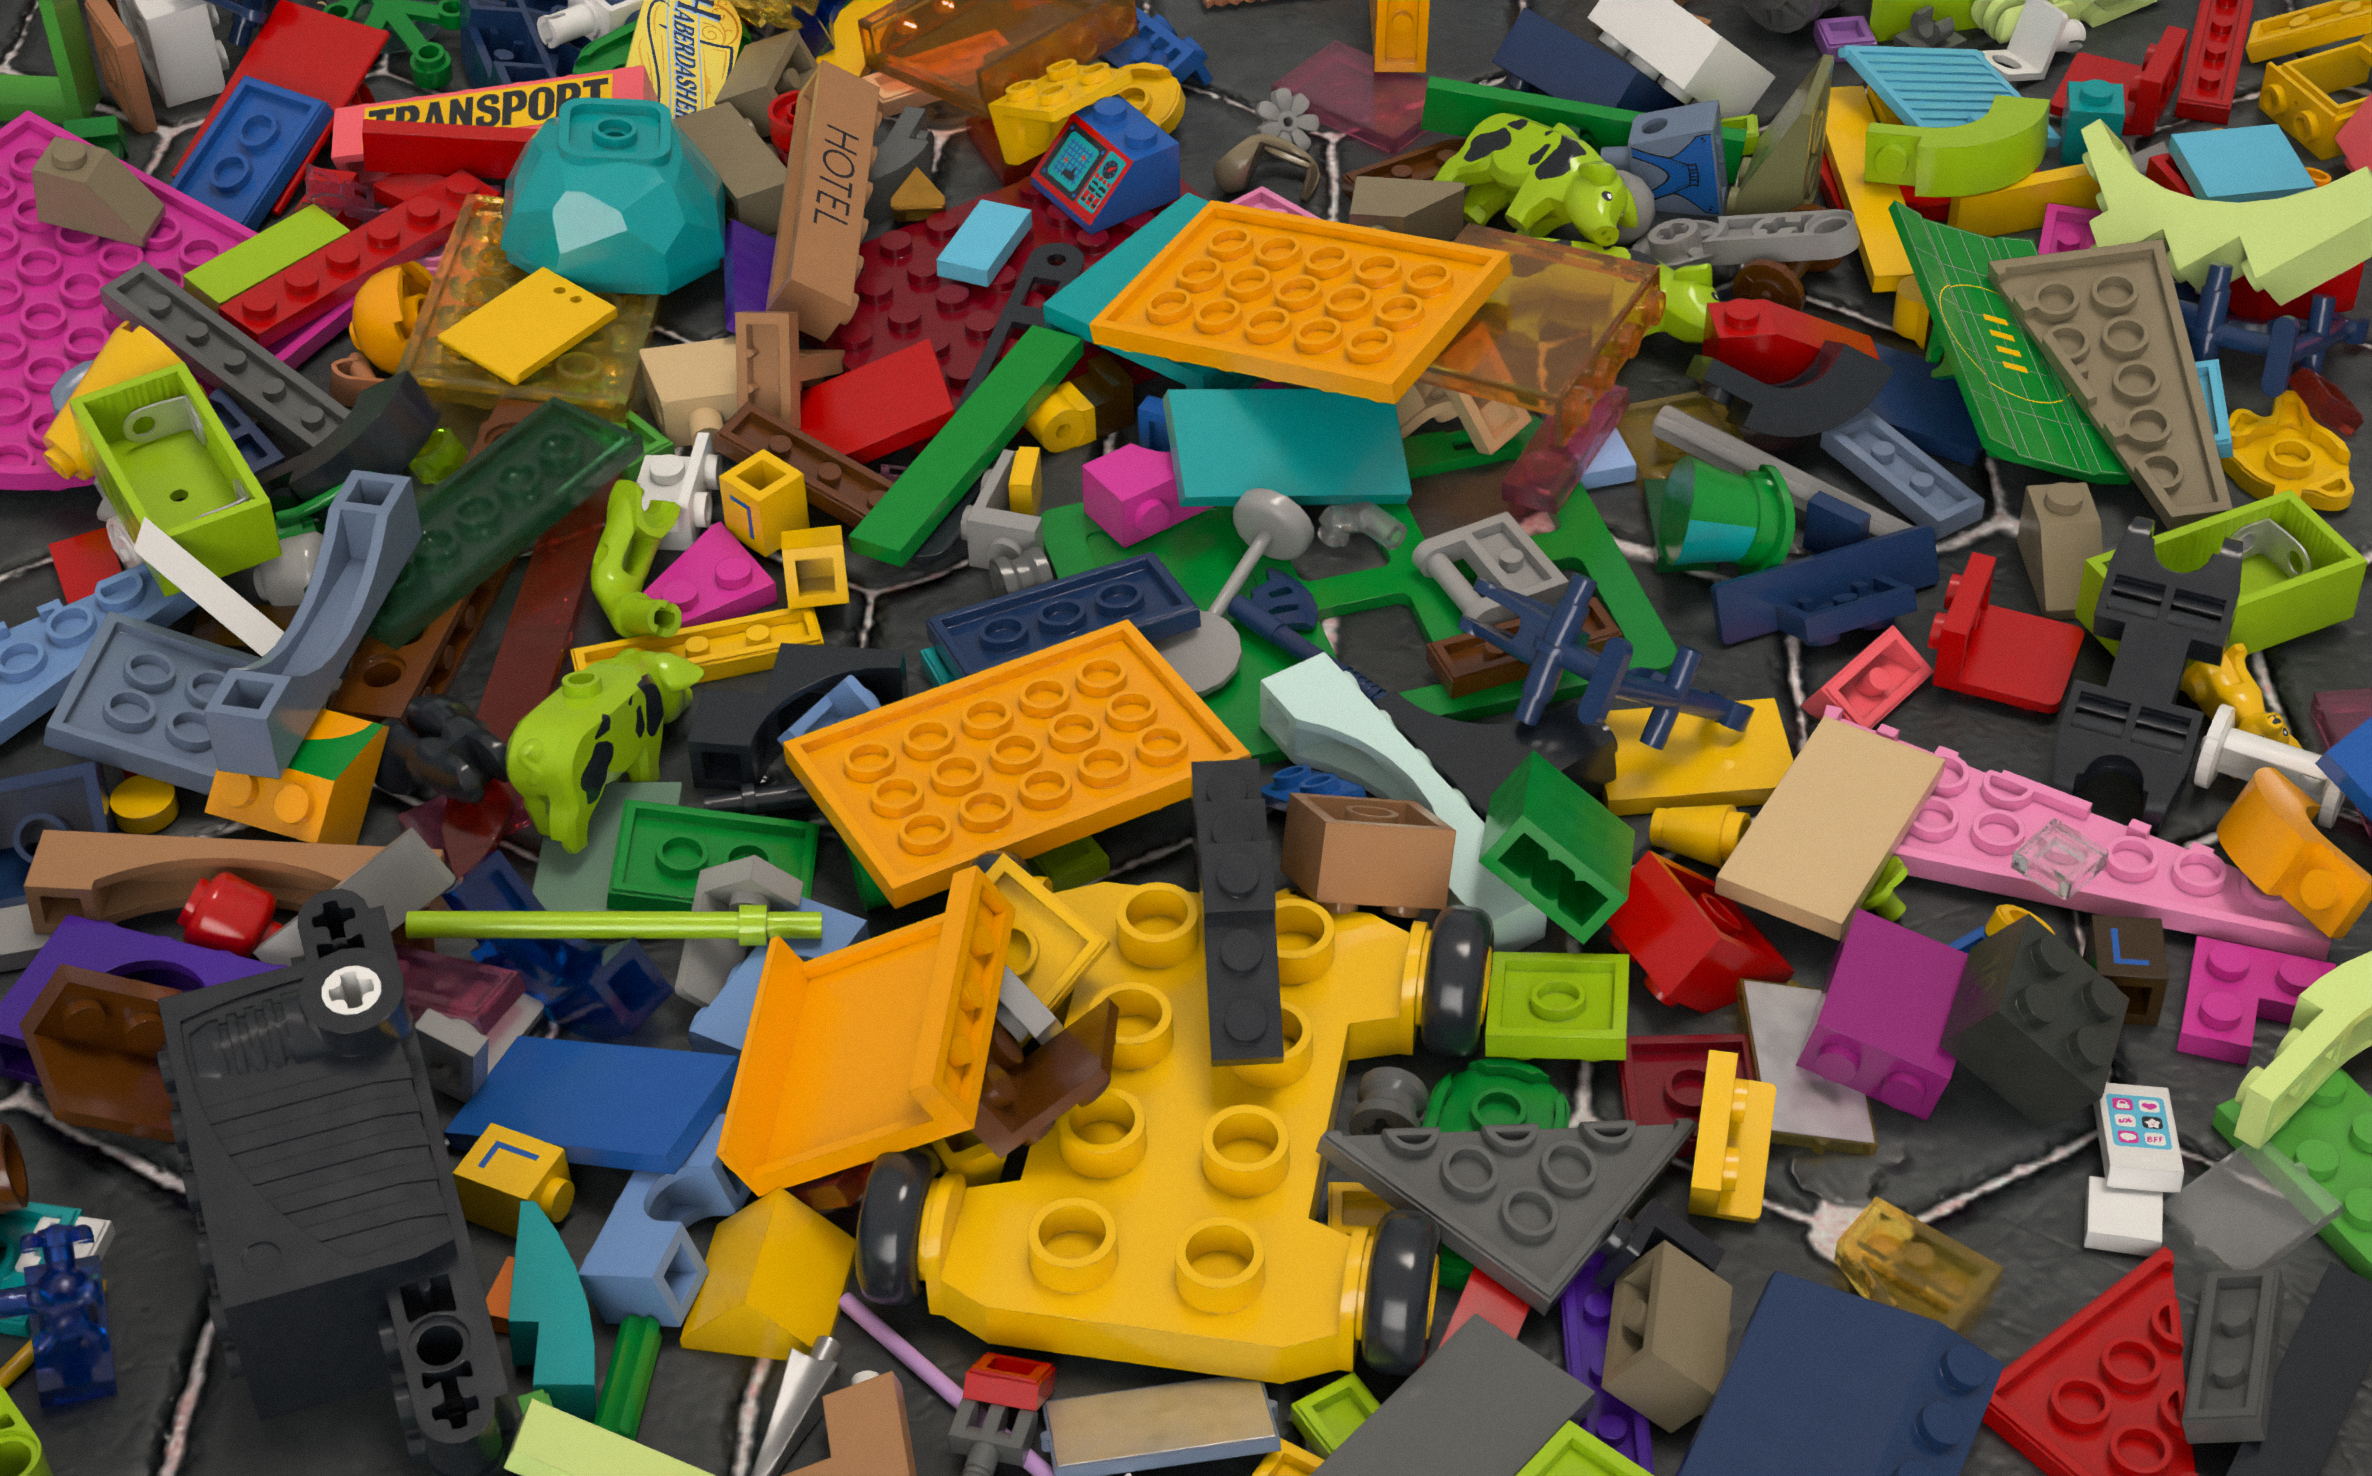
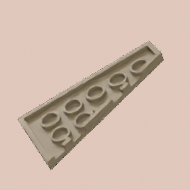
M2163 239L1989 261L1988 278L2167 529L2170 531L2232 510L2230 495Z

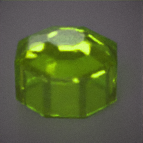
M444 427L434 430L427 443L408 466L424 485L444 481L457 472L464 462L468 451L452 429Z

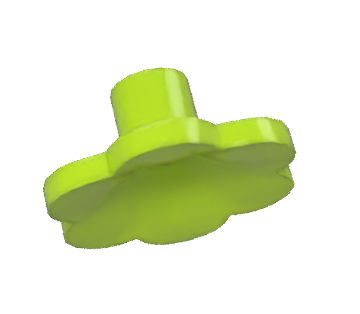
M1893 856L1859 908L1864 911L1874 909L1881 918L1890 922L1897 920L1906 910V905L1893 892L1894 888L1908 874L1907 867L1898 856Z

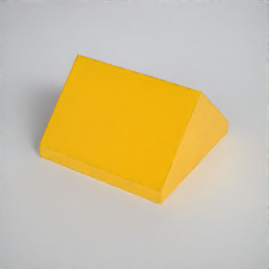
M781 1186L718 1223L705 1260L709 1273L688 1312L680 1337L681 1348L787 1361L790 1349L794 1348L808 1356L818 1336L824 1335L831 1338L834 1336L841 1312L839 1299L847 1291L855 1264L856 1239Z

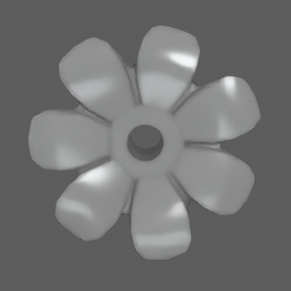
M1280 88L1271 92V102L1262 101L1257 104L1255 115L1263 120V122L1257 127L1256 134H1269L1280 137L1306 151L1311 146V140L1305 133L1318 130L1319 118L1315 114H1304L1310 102L1302 93L1292 96L1288 88Z

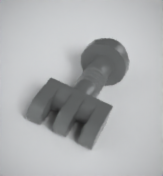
M962 1398L948 1434L951 1452L968 1456L961 1476H993L998 1462L1024 1467L1036 1433L1038 1413L1021 1409L1016 1418L1012 1433H1006L1005 1430L1009 1417L1008 1406L991 1404L981 1428L976 1427L980 1413V1402Z

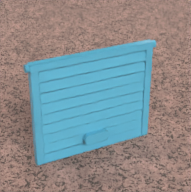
M1845 45L1838 50V56L1844 58L1907 126L1943 128L1968 124L1988 113L1995 95L2022 97L1985 58L1984 52L1977 49ZM2048 124L2047 147H2058L2062 138Z

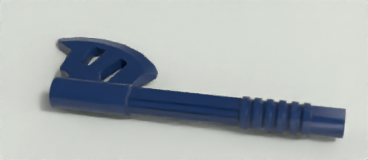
M1272 567L1266 568L1267 582L1251 589L1250 599L1244 595H1237L1228 606L1229 616L1272 645H1277L1300 662L1325 652L1293 631L1315 628L1318 622V606L1312 594L1305 586L1287 573ZM1326 653L1342 671H1348L1354 676L1361 691L1373 704L1376 700L1388 694L1386 690L1350 666L1344 665Z

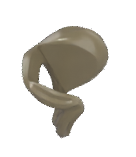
M1257 134L1248 137L1225 154L1213 167V175L1217 186L1221 187L1227 194L1240 192L1248 186L1264 154L1307 171L1300 195V201L1307 202L1320 181L1317 162L1310 154L1285 139L1269 134Z

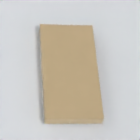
M1824 716L1717 874L1714 893L1839 941L1857 908H1860L1942 778L1946 759Z

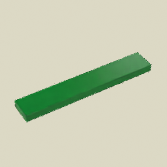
M1429 76L1421 129L1468 137L1483 120L1499 113H1508L1526 117L1551 128L1557 123L1564 125L1574 123L1586 127L1595 137L1601 150L1602 147L1628 146L1633 118L1643 114V112ZM1722 126L1728 183L1736 184L1747 130Z
M1032 325L848 536L852 552L903 567L1084 355L1082 338Z

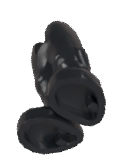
M425 694L412 699L407 707V713L417 735L408 726L395 718L384 719L381 725L389 726V731L374 783L392 794L408 795L418 790L422 784H425L450 799L473 805L481 804L484 801L486 794L483 786L491 780L496 779L503 783L510 782L507 776L505 759L507 744L490 730L487 722L476 718L472 710L457 698L443 694Z

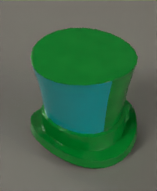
M1685 455L1676 463L1665 487L1660 512V542L1664 559L1668 565L1729 562L1730 565L1739 566V576L1778 566L1783 562L1794 538L1795 510L1789 488L1775 466L1761 464L1758 471H1743L1742 476L1717 468L1689 455Z

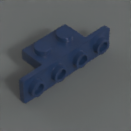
M1920 524L1713 584L1710 591L1718 640L1729 645L1780 630L1803 640L1805 645L1824 646L1839 641L1841 639L1840 633L1853 629L1877 630L1892 626L1895 623V617L1918 611L1915 590L1934 585L1940 580L1934 529L1929 525Z

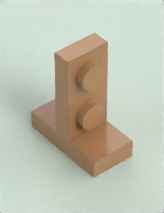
M735 312L737 409L739 410L749 401L793 427L800 429V391H802V387H814L825 382V376L844 373L842 359L845 356V350L799 349L798 312Z

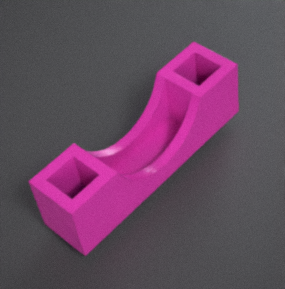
M1270 380L1252 389L1287 388L1280 382ZM1130 443L1082 465L1084 512L1123 548L1215 507H1179L1171 452L1149 450Z

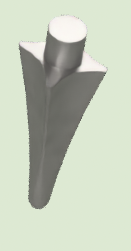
M824 1335L818 1336L808 1356L794 1348L790 1349L775 1406L750 1476H778L789 1458L824 1414L822 1396L844 1388L834 1374L838 1361L844 1351L843 1346L837 1340Z

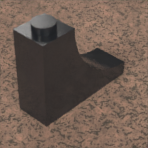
M1395 690L1374 702V705L1379 710H1385L1391 716L1397 730L1415 749H1421L1428 756L1435 771L1452 789H1459L1466 796L1471 809L1484 823L1486 822L1491 794L1533 750L1592 797L1602 792L1605 784L1617 779L1615 753L1618 751V744L1613 732L1605 722L1599 726L1583 724L1578 717L1579 706L1575 702L1558 711L1541 716L1537 727L1521 721L1502 724H1477L1444 718L1417 707Z

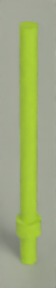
M739 905V911H407L405 929L407 938L739 939V946H767L768 939L778 935L782 939H822L823 916L822 912H768V905Z

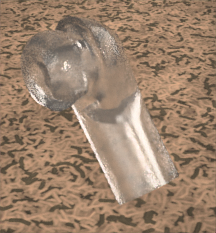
M1369 501L1331 505L1319 517L1321 526L1318 530V537L1323 544L1333 548H1337L1339 545L1342 547L1347 545L1350 540V533L1363 532L1386 549L1394 550L1401 545L1407 534V527L1402 522Z

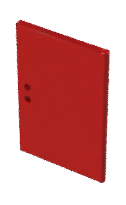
M279 0L171 173L172 178L176 177L244 75L325 101L335 112L336 108H343L349 105L390 38V33L386 30L370 27L287 0ZM334 115L269 213L280 217L333 131Z

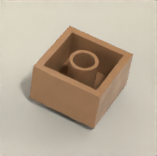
M1289 792L1280 871L1299 887L1301 893L1309 895L1327 912L1347 914L1351 911L1358 912V905L1382 906V912L1392 916L1418 918L1422 916L1423 909L1442 910L1446 908L1456 830L1416 801Z

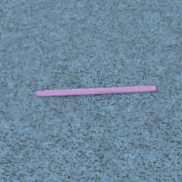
M847 1292L839 1299L841 1310L956 1410L958 1409L963 1398V1390L854 1295ZM981 1405L976 1427L982 1428L988 1411ZM1006 1428V1433H1012L1008 1428ZM1030 1448L1023 1468L1032 1476H1054L1053 1467Z

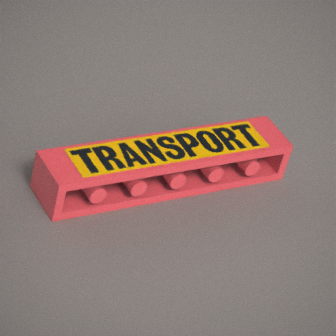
M642 65L336 108L334 112L331 159L337 170L358 172L361 190L373 188L375 183L391 173L365 171L362 141L363 119L539 129L548 118L558 117L561 105L574 98L638 99L657 102L658 98L646 68Z

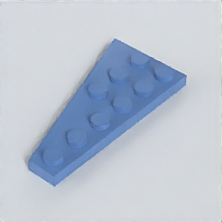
M142 563L97 582L94 589L95 593L65 606L62 605L59 599L50 601L36 607L40 615L39 617L10 629L7 628L4 621L0 622V745L58 705L108 611L167 628L198 606V604L183 591L164 597L145 563Z

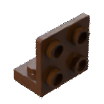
M62 963L59 965L19 1023L50 1109L56 1120L74 1127L87 1126L124 1133L138 1139L150 1138L171 1143L176 1142L169 1111L173 1110L170 1095H167L155 1057L166 1042L158 999L183 993L182 990Z
M1110 998L1105 999L1026 1058L1023 1056L1020 1045L1010 1032L1002 1027H993L975 1126L970 1130L1001 1159L1022 1143L1025 1146H1031L1040 1141L1051 1130L1056 1119L1076 1104L1080 1107H1085L1098 1099L1111 1081L1119 1007Z

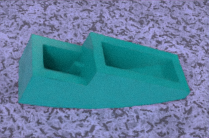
M520 1201L508 1319L512 1365H535L533 1392L543 1389L544 1393H549L554 1408L593 1424L598 1407L595 1343L588 1302L576 1266L553 1224L536 1201Z

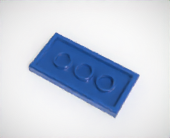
M517 1036L487 1075L485 1082L474 1096L469 1098L445 1129L444 1134L454 1150L470 1151L490 1123H494L564 1148L567 1163L675 1175L730 1098L739 1058L735 1055Z

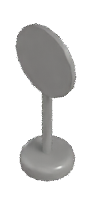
M1263 488L1250 489L1235 504L1233 524L1237 533L1249 545V548L1209 610H1200L1201 627L1150 642L1199 697H1204L1222 688L1238 670L1242 659L1240 637L1230 622L1222 618L1260 557L1265 555L1271 559L1283 561L1295 559L1304 553L1313 541L1314 528L1308 515L1298 504L1276 491Z

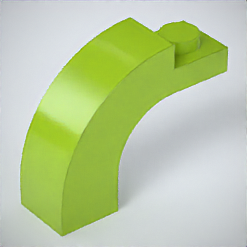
M1995 95L1990 110L1986 115L1974 122L1954 127L1931 128L1870 122L1866 131L1864 181L1915 186V196L1918 197L1968 196L1998 190L2017 183L2033 173L2044 158L2047 150L2050 100Z

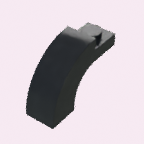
M1825 340L1816 358L1807 369L1785 382L1765 384L1721 361L1697 354L1694 355L1685 376L1702 384L1698 392L1699 395L1730 408L1725 422L1773 436L1801 437L1830 430L1856 416L1877 397L1890 379L1895 368L1847 344Z
M408 370L360 391L357 401L346 419L319 444L255 476L271 502L274 520L277 519L276 512L297 507L344 483L352 470L399 475L412 462L434 432L442 411ZM330 505L309 516H314L315 519L318 518L325 526Z

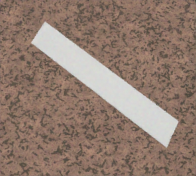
M144 516L133 551L261 657L269 652L279 641L284 631ZM338 679L331 693L340 688L343 682L342 679ZM327 698V700L325 701V703H324V705H323V708H325V709H326V705H327L328 698Z

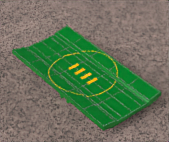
M1894 200L1888 209L1934 323L1925 361L1938 364L1944 352L1941 365L1932 370L1931 377L1939 380L1956 379L1982 447L1986 449L1988 457L2096 484H2128L2132 480L2130 475L1988 278L1989 261L2039 255L2033 239L2003 236L1994 239L1924 219L1917 211Z

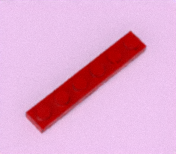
M460 169L218 307V314L260 346L266 348L354 297L372 275L395 265L415 261L482 222L491 213L499 212L501 193L464 169Z

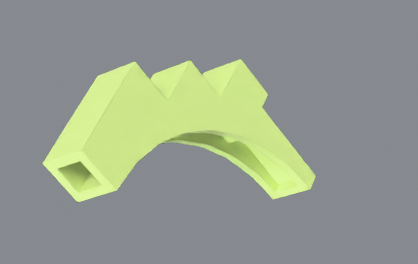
M2101 119L2081 129L2088 152L2082 154L2083 162L2089 174L2100 184L2102 190L2096 194V200L2102 214L2089 221L2096 242L2090 248L2163 239L2171 273L2180 284L2188 281L2201 294L2202 286L2206 284L2209 263H2228L2233 265L2230 282L2245 275L2256 292L2265 289L2280 306L2372 257V172L2367 166L2324 186L2283 198L2241 203L2199 200L2165 189L2139 173L2126 145Z

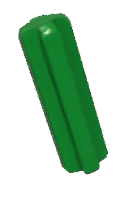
M631 1314L621 1322L593 1422L594 1425L633 1441L636 1438L662 1340V1334L659 1331V1321L654 1317L646 1316L642 1318Z

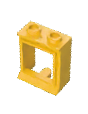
M2372 32L2365 34L2355 43L2289 61L2279 66H2276L2272 61L2266 65L2258 108L2321 161L2344 154L2334 137L2368 98L2367 96L2339 105L2326 94L2367 82L2370 67H2372Z

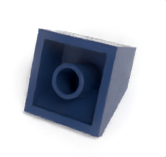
M91 761L0 779V909L28 904L24 883L43 830L116 833L103 764Z

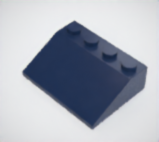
M1775 1271L1769 1277L1675 1476H1959L2005 1364L1940 1321Z

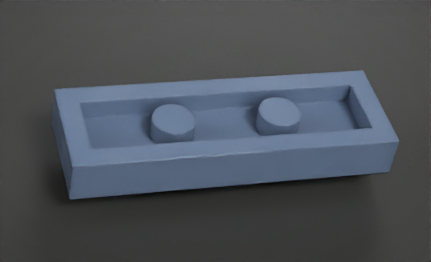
M1869 408L1863 409L1845 423L1822 432L1821 448L1914 523L1931 526L1934 529L1935 540L1982 519L1985 500Z

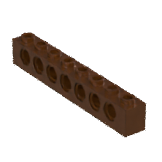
M500 398L490 418L481 423L477 441L470 454L461 459L457 477L448 493L441 495L435 517L427 531H422V536L416 545L415 553L406 569H402L396 579L394 590L383 609L380 608L372 622V630L361 649H357L353 653L349 671L340 688L330 694L326 705L327 710L381 724L384 719L395 718L408 726L417 735L408 718L407 707L412 699L425 694L447 695L574 453L567 406Z

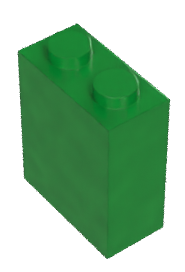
M1533 750L1490 796L1478 862L1584 945L1629 897L1635 830Z

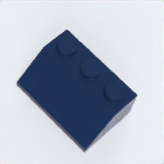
M1525 7L1491 61L1508 73L1503 82L1521 92L1533 93L1534 90H1537L1545 96L1643 113L1684 106L1682 102L1636 68Z

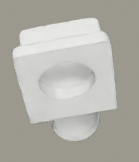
M568 0L567 9L539 17L537 21L538 33L542 42L545 45L548 44L550 49L582 36H586L591 41H594L624 26L627 18L633 12L641 9L644 0H626L612 6L605 0Z
M2026 0L2007 49L1985 50L1981 52H1984L1985 58L2008 82L2044 80L2055 52L2065 51L2070 53L2080 50L2083 46L2081 43L2069 42L2073 40L2085 41L2086 31L2084 25L2079 20L2068 19V15L2048 1ZM1996 62L2009 65L2015 69L2004 67Z

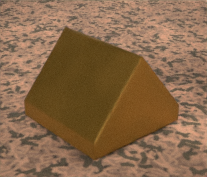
M917 166L891 197V209L894 220L897 222H918L934 213L946 212L948 210L944 195Z

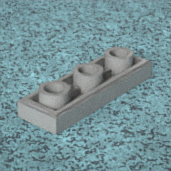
M411 827L332 889L341 888L355 892L364 898L369 909L384 905L390 932H392L406 921L407 911H419L452 886L456 877ZM298 915L256 948L253 953L261 962L292 966L290 958L304 954L298 930Z

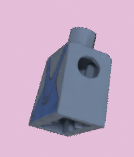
M1719 100L1639 114L1633 118L1628 146L1601 148L1600 157L1605 162L1612 164L1616 170H1625L1644 180L1654 194L1655 211L1707 217L1723 216L1728 191V178Z

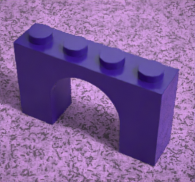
M67 914L0 1003V1076L42 1086L19 1023L61 963L182 990L183 993L288 966L273 965L237 956L226 950H212L179 942L165 935L155 936L118 927L108 921H94Z

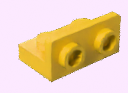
M1709 1049L1687 1213L1756 1223L1760 1220L1776 1087L1772 1083L1735 1078L1738 1053Z

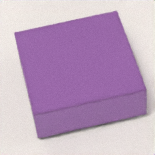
M1863 15L1814 21L1813 37L1822 56L1823 54L1835 56L1834 63L1847 62L1844 58L1838 56L1839 48L1845 45L1877 46L1878 44Z

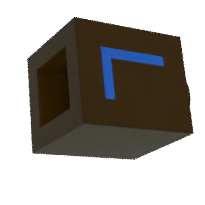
M2092 915L2083 958L2103 977L2111 980L2130 999L2123 1024L2158 1026L2169 980L2162 919Z

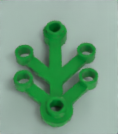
M339 0V2L331 3L323 9L325 13L355 22L354 16L360 6L370 3L373 8L364 25L380 30H386L387 26L391 29L411 55L410 68L412 80L417 86L425 89H437L447 85L452 80L453 70L450 54L440 44L428 42L411 20L441 25L447 30H460L459 0H441L438 5L410 0ZM422 0V1H425V2H437V1H440V0Z

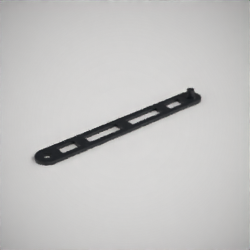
M1049 243L1036 248L1030 254L955 408L956 412L992 372L1012 328L1028 330L1032 325L1046 328L1044 310L1024 306V303L1034 283L1058 287L1055 292L1057 294L1083 273L1084 255L1078 248L1066 243ZM1059 260L1063 261L1064 264L1054 266L1050 265L1049 262ZM993 460V462L988 466V468L991 469V467H992V465H993V463H994V460ZM984 472L954 506L950 516H946L909 561L916 562L922 566H929L950 554L961 533L963 512L967 505H974L979 495Z

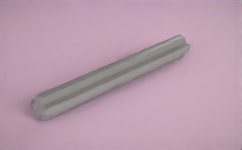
M1665 405L1653 421L1654 424L1651 432L1656 438L1717 468L1743 476V471H1758L1761 464L1775 466L1789 488L1794 507L1805 513L1807 512L1808 500L1820 490L1871 514L1868 539L1913 527L1671 405Z

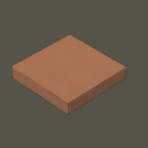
M85 0L84 6L106 88L136 132L143 135L158 130L136 41L107 0Z

